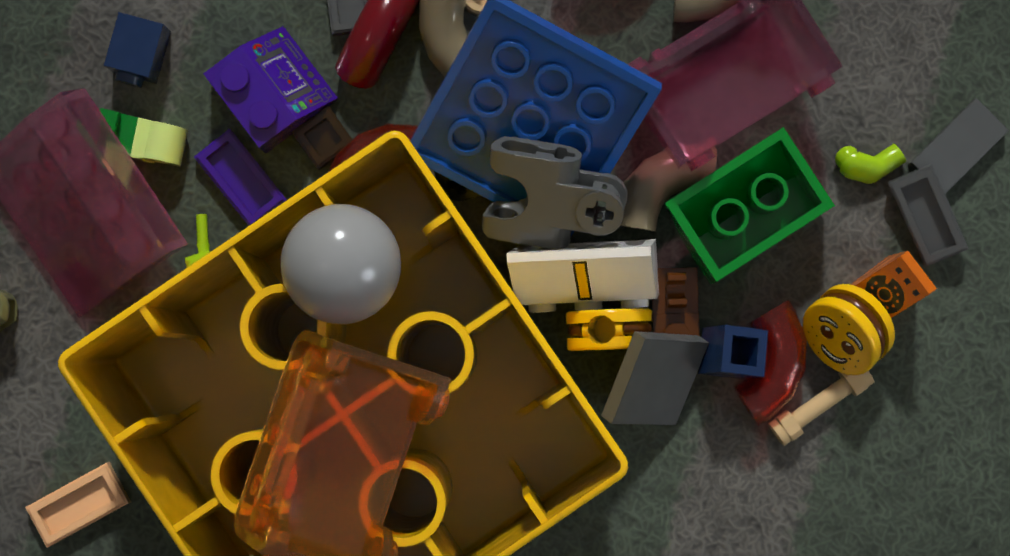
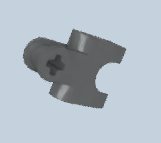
M506 136L495 140L491 144L489 155L491 168L497 174L518 180L524 186L528 196L519 201H495L489 205L482 217V230L488 238L557 249L568 246L572 231L600 236L613 233L620 227L628 199L627 188L623 181L615 175L580 170L582 154L577 149L562 144ZM598 201L606 202V207L598 206Z

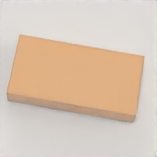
M107 462L25 508L45 546L48 548L131 503L112 465L110 462Z

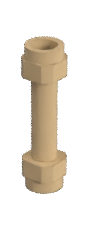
M868 371L862 375H846L839 372L840 379L792 413L785 410L769 422L768 426L783 446L787 445L804 434L802 430L804 426L851 393L854 396H858L875 383L870 372Z

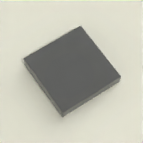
M634 331L601 416L611 424L676 425L709 342L698 335Z

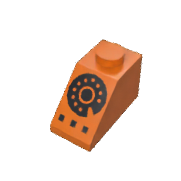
M908 250L889 255L850 284L872 294L885 307L891 318L937 289Z

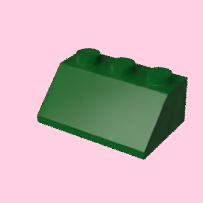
M784 127L665 203L687 250L710 285L718 282L835 206Z

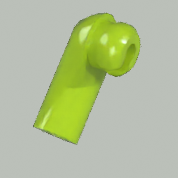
M894 143L875 156L857 152V149L852 146L841 148L835 156V164L840 168V173L843 176L865 184L877 182L906 162L904 154Z

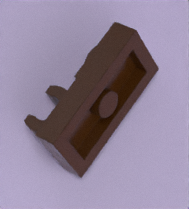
M698 267L658 268L659 295L657 299H651L652 332L700 336Z

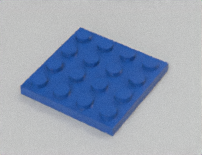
M487 0L410 141L428 168L492 202L519 201L528 196L524 186L514 178L495 173L491 168L490 146L495 140L506 136L571 146L582 154L580 170L610 174L660 94L662 83L510 0Z

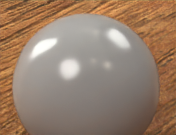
M332 204L311 211L301 218L289 232L281 253V275L289 296L306 314L326 323L352 324L376 314L393 296L401 273V254L392 231L378 216L358 206Z

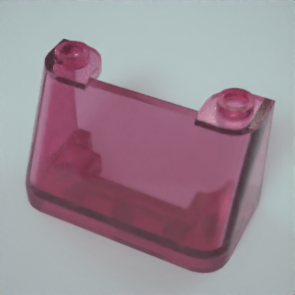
M738 0L734 6L662 50L658 48L653 51L649 56L648 63L640 56L628 64L662 83L660 94L643 120L676 166L681 168L688 165L691 172L716 157L712 152L713 148L806 91L813 98L836 84L832 75L843 67L802 0Z

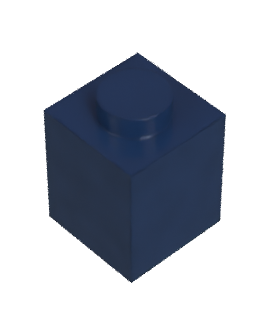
M118 12L104 66L113 73H116L115 81L137 88H142L144 81L157 84L171 31L162 23Z
M732 325L702 328L701 338L709 342V345L700 364L698 374L736 379L764 377L768 330Z

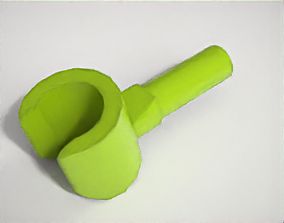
M207 214L196 215V245L199 253L185 257L186 267H189L211 252L210 244L208 243Z

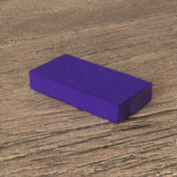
M230 128L194 156L248 226L287 200Z

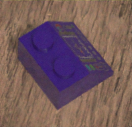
M284 26L240 45L203 73L256 145L265 154L292 135L291 132L338 100V97Z

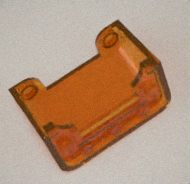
M303 330L295 339L288 355L238 503L234 522L236 535L263 556H397V543L393 540L391 530L383 524L416 425H429L435 418H440L445 413L449 403L450 393L448 387L451 378L313 331Z

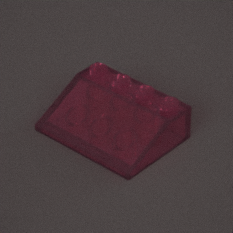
M85 88L60 92L24 118L0 141V201L78 318L84 316L188 245Z

